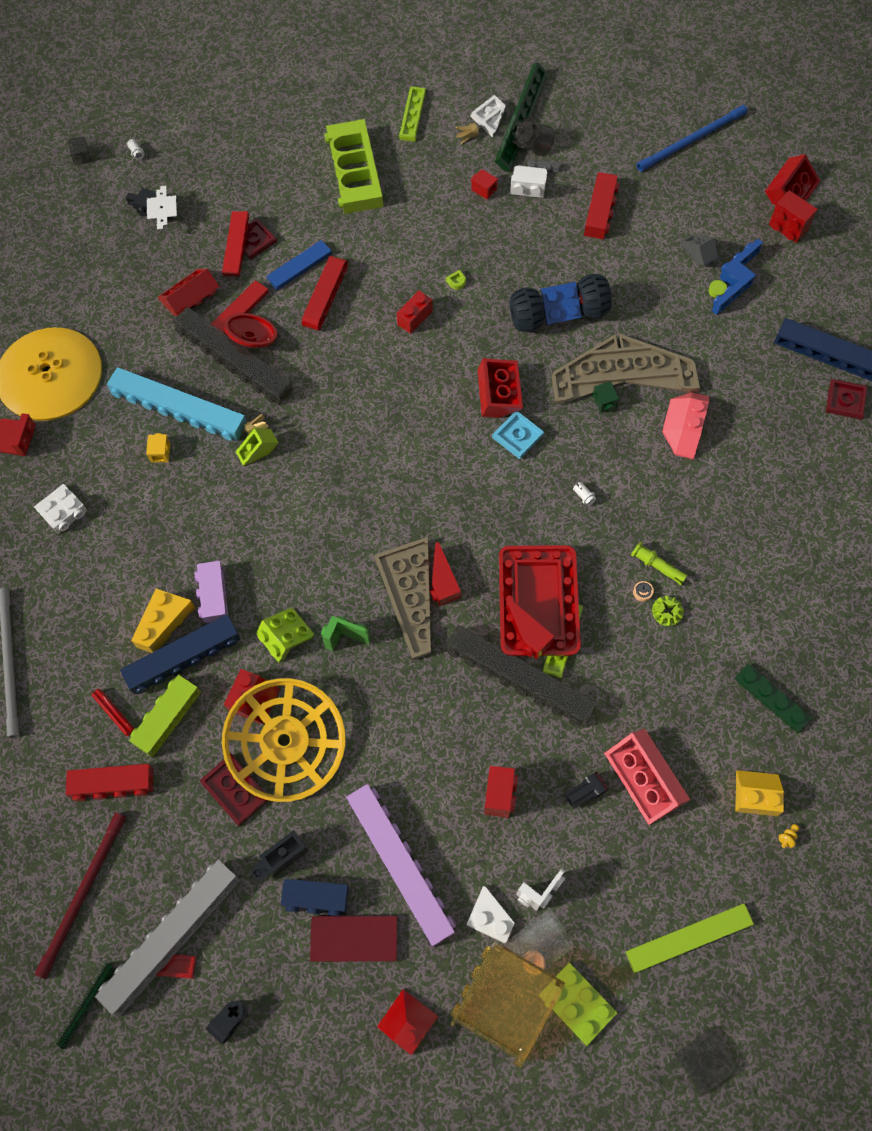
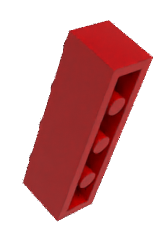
M598 172L585 224L584 236L604 240L605 233L609 234L611 223H608V220H612L614 211L611 209V206L615 207L617 196H614V193H618L620 183H617L618 175Z
M149 764L67 770L66 796L76 802L85 801L87 797H93L94 800L106 799V796L114 795V798H125L126 794L146 796L147 792H153V767Z

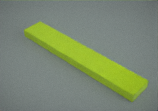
M741 904L630 949L625 953L633 972L636 973L744 929L754 923L745 904Z

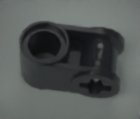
M242 1001L229 1002L208 1024L206 1030L223 1045L247 1016V1005ZM233 1007H239L237 1011L239 1015H232L234 1013Z

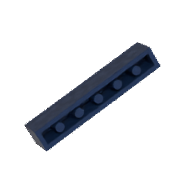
M784 318L774 344L872 381L871 350L850 343L845 339L832 336L829 333L816 330L811 326L803 325L795 320Z
M227 614L120 669L129 690L134 695L142 694L148 690V687L165 682L167 677L181 674L190 665L196 666L202 662V659L217 655L221 649L233 647L240 640V637Z

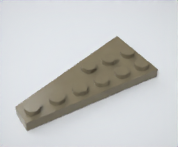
M428 537L374 555L412 660L431 654Z

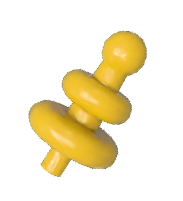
M793 824L791 830L787 829L784 834L779 835V841L782 843L781 846L783 848L795 847V840L798 837L796 832L799 831L797 824Z

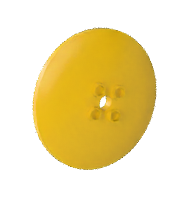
M53 327L33 331L14 342L0 360V398L7 408L19 416L22 413L29 414L36 421L55 420L70 415L84 406L96 392L102 376L100 355L94 344L87 337L74 330ZM45 367H50L48 371L42 372Z

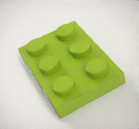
M570 963L539 994L546 1004L586 1046L617 1014L608 1002Z

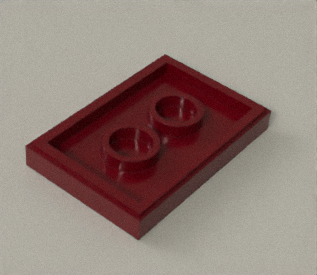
M230 753L234 767L239 773L244 768ZM222 760L200 780L201 784L238 827L269 801L245 790L234 779L225 760ZM250 775L244 779L252 787L264 792Z

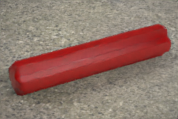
M99 688L92 693V697L126 736H130L135 728L105 693Z

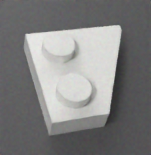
M494 95L471 113V118L493 137L506 105Z
M483 886L466 926L506 944L514 922L489 890Z

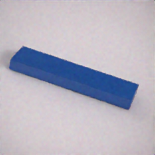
M320 240L267 275V280L276 290H279L332 255V251Z

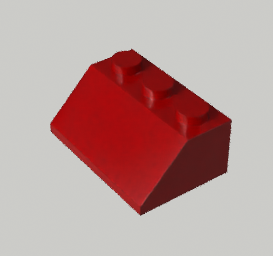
M806 154L790 157L767 187L765 193L775 206L788 191L806 201L819 184L820 179Z
M198 268L157 298L174 316L180 315L182 317L189 312L188 309L191 306L196 307L203 302L202 299L204 297H210L217 292L215 289L219 285L208 269Z
M483 358L477 369L482 417L500 418L522 410L518 361Z

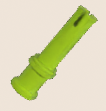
M642 542L638 543L631 554L632 557L636 556L645 562L644 565L653 566L679 585H682L688 576L658 557L656 551H651L643 546Z

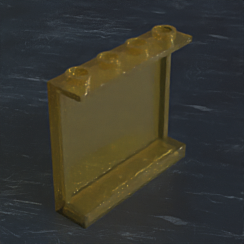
M494 941L492 946L487 945L482 953L481 958L484 961L481 966L477 964L471 974L474 980L471 986L466 984L461 994L464 999L461 1005L456 1003L451 1013V1016L454 1018L450 1025L454 1026L455 1022H458L515 1058L514 1064L522 1068L556 1004L565 982Z

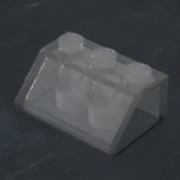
M549 908L500 946L498 952L522 986L526 987L575 948V945L563 925Z

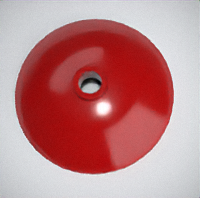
M249 313L233 314L224 323V331L228 337L245 347L264 348L273 344L277 338L275 326L267 319Z

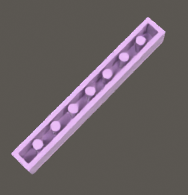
M367 784L348 795L346 798L432 947L455 934L453 930L456 927L450 915L447 917L444 915L442 909L445 907L439 896L434 898L431 890L434 889L428 878L423 879L421 876L422 867L417 859L414 861L411 859L409 853L412 851L406 841L401 842L398 836L401 832L396 823L391 825L388 819L391 815L386 806L383 805L381 807L377 801L380 796L374 787L370 789Z

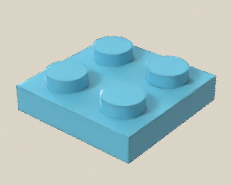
M517 411L492 434V438L518 459H521L541 439L544 431Z

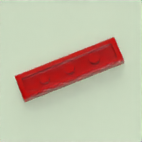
M232 211L222 269L224 276H240L250 217L248 211Z
M255 280L209 325V329L223 339L227 335L224 331L225 320L233 314L249 313L269 293L268 288Z

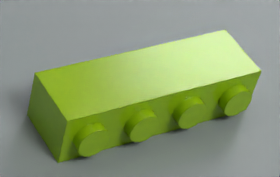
M180 675L172 679L168 684L166 692L157 698L154 708L145 714L142 724L133 730L129 741L153 758L200 695L201 691L199 688Z

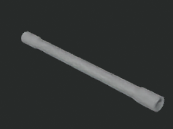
M0 588V621L7 712L6 728L7 738L12 739L20 737L15 689L10 589Z

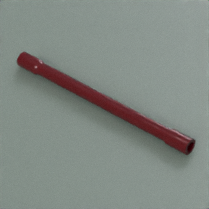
M115 812L107 832L34 975L43 979L47 978L99 869L127 817Z

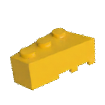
M155 589L131 640L137 648L150 653L159 650L169 639L172 632L196 609L193 602L189 599Z

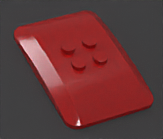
M567 545L503 547L499 552L500 642L502 652L508 656H528L523 651V647L506 609V602L510 598L554 636L553 644L541 656H572L577 654L580 650L581 642L577 560L574 548Z

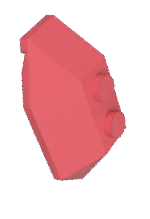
M690 392L670 400L662 432L675 455L694 459L709 404V396Z

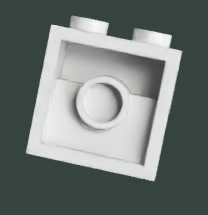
M64 484L34 506L57 534L67 530L72 522L82 518L85 512L88 511Z

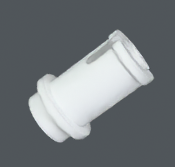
M133 139L129 140L127 146L131 150L132 157L136 160H141L144 157V150L140 148L135 139L134 141Z
M583 482L578 483L579 487L575 485L573 490L581 497L583 504L589 506L595 502V493H591Z

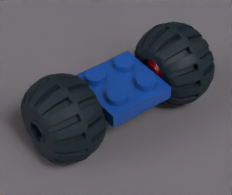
M599 274L584 276L578 281L577 286L576 282L542 288L540 293L533 288H521L510 296L512 321L515 328L521 332L538 330L544 324V319L546 325L581 318V314L587 318L598 319L605 316L612 307L610 285L607 279Z

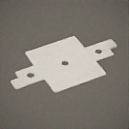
M160 186V190H156V198H147V219L157 218V229H163V225H167V217L177 216L176 196H166V186Z

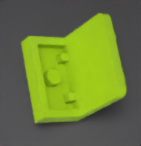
M289 608L262 620L256 635L279 663L285 660L291 648L312 639L314 633L293 608Z

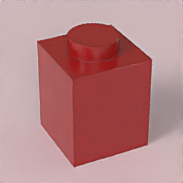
M481 169L471 179V190L488 200L497 190L498 178Z

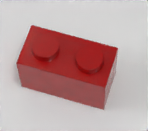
M419 290L396 313L397 325L411 334L433 311V300Z

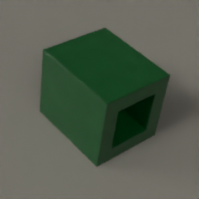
M609 381L594 386L592 396L600 413L615 410L618 406L619 397L612 382Z

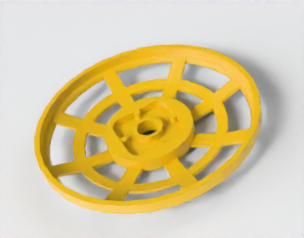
M291 678L268 680L246 691L230 709L222 732L224 760L234 779L251 794L275 802L300 800L324 787L339 768L345 748L343 720L333 701L314 685ZM285 685L284 698L271 699L260 705L253 697L254 694L266 688ZM293 686L312 692L323 702L313 709L305 702L292 698ZM247 701L254 711L246 720L242 733L231 732L230 727L235 714ZM284 704L282 716L271 719L265 709L273 705ZM291 706L301 707L309 714L299 721L291 716ZM328 708L333 713L337 723L339 740L327 739L325 726L320 715ZM259 716L265 723L261 733H248L252 722ZM314 720L320 731V739L308 738L306 727ZM283 734L288 735L290 743L287 746H281L278 743L279 736ZM229 740L241 741L242 753L248 764L239 773L230 757ZM247 742L260 743L263 753L254 761L249 754ZM307 747H320L317 757L310 765L303 757ZM338 748L333 766L322 779L315 769L321 762L325 749ZM266 760H270L278 764L277 775L267 774L259 766ZM297 762L304 770L297 775L285 777V768L288 764ZM254 771L263 779L276 783L275 794L271 795L259 791L249 785L244 779ZM309 776L316 784L304 792L283 796L284 783L296 782Z

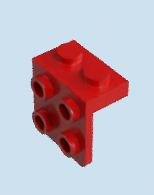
M22 413L19 421L5 418L0 420V453L26 456L36 427L29 414Z

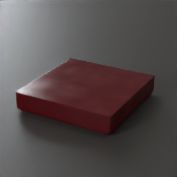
M258 218L248 223L244 254L250 260L277 242V238Z
M831 379L825 412L862 420L868 386Z

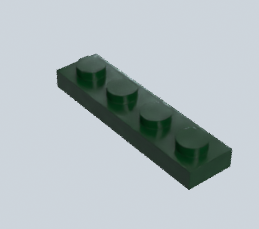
M747 664L734 678L796 733H799L812 718L751 665Z

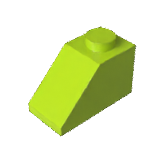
M254 428L236 450V454L242 465L246 466L270 454L279 442L271 429Z

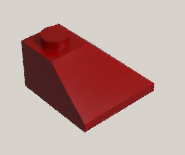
M403 989L377 1028L406 1052L413 1055L438 1016Z

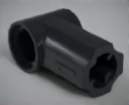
M594 772L586 777L581 784L567 791L565 796L573 809H576L590 799L598 798L607 792L609 788L599 773Z

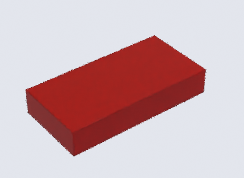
M174 954L156 976L193 979L197 956Z

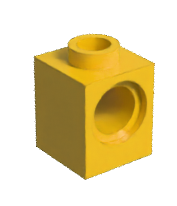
M161 433L148 435L146 455L150 462H169L170 441L167 435Z

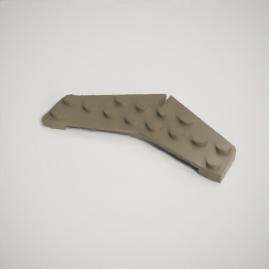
M616 334L560 367L552 374L555 404H565L593 394L594 386L609 381L612 382L613 386L621 383H631L683 392H699L700 389L695 362L692 359L622 334L618 336L620 348H618Z

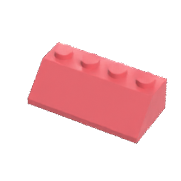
M645 728L631 733L604 753L648 825L690 800Z

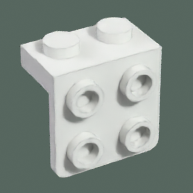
M515 166L511 178L510 194L543 198L547 170L544 168Z
M561 868L542 896L523 882L516 894L519 896L518 901L527 908L529 906L533 907L536 911L539 907L544 909L552 898L550 894L552 889L557 891L565 880V877L562 876L565 871Z

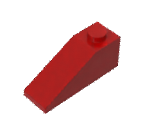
M437 542L435 543L432 591L430 593L433 601H437L439 606L460 599L461 591L440 543Z
M509 598L506 602V609L523 647V651L528 656L538 659L553 644L554 636Z

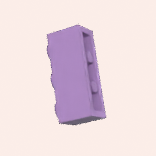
M220 560L197 564L195 580L196 583L199 582V589H196L197 599L201 602V607H198V614L208 624L228 614L224 570Z

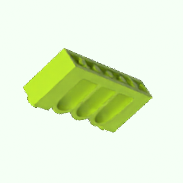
M365 119L326 126L327 133H324L325 142L330 145L341 196L338 198L339 208H343L344 214L383 207L381 188ZM358 144L363 145L362 149L343 152L338 151V149L342 147ZM367 162L366 167L349 170L341 169L345 165ZM371 180L372 184L356 188L345 187L349 183Z

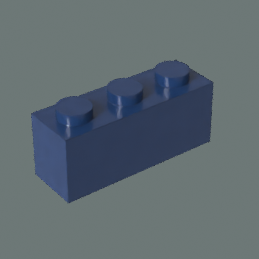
M284 879L281 906L286 907L287 912L298 913L299 909H306L308 914L319 915L320 911H327L329 916L341 917V913L347 912L349 886Z

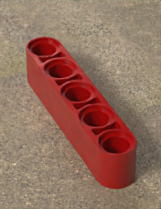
M334 256L328 258L303 314V327L321 330L348 267L347 260Z

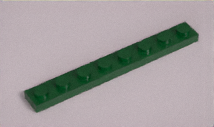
M538 62L532 65L495 159V162L505 172L510 171L548 74Z

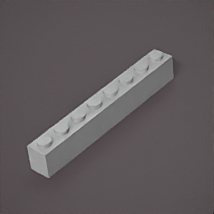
M220 860L209 865L206 870L207 873L193 883L189 893L182 896L177 901V906L171 912L164 915L161 919L162 923L147 934L144 943L131 952V957L126 963L121 964L115 970V975L101 985L99 993L95 997L112 1015L120 1017L156 977L157 973L171 960V957L181 949L241 881Z

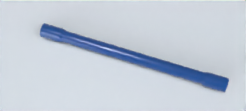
M741 105L725 116L658 153L639 161L636 164L637 169L642 172L716 129L744 116L748 112L747 107Z

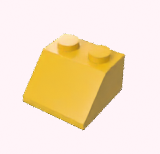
M737 770L736 812L779 816L784 812V791L779 775Z

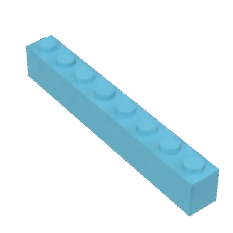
M116 368L107 383L111 391L110 393L117 398H126L132 404L139 403L148 410L154 409L164 416H173L179 422L186 421L195 428L201 427L211 434H220L226 440L231 441L233 439L238 441L245 429L244 424L247 421L243 414L121 368Z

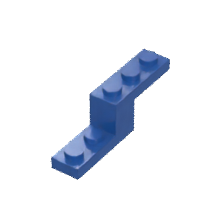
M756 239L753 243L750 242L744 251L738 252L730 263L726 262L721 268L720 279L728 284L729 287L722 296L718 295L713 301L712 312L716 315L753 284L756 275L744 265L760 252L763 244L760 239Z

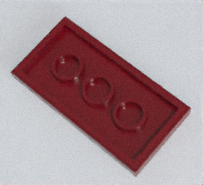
M311 916L310 962H397V916Z

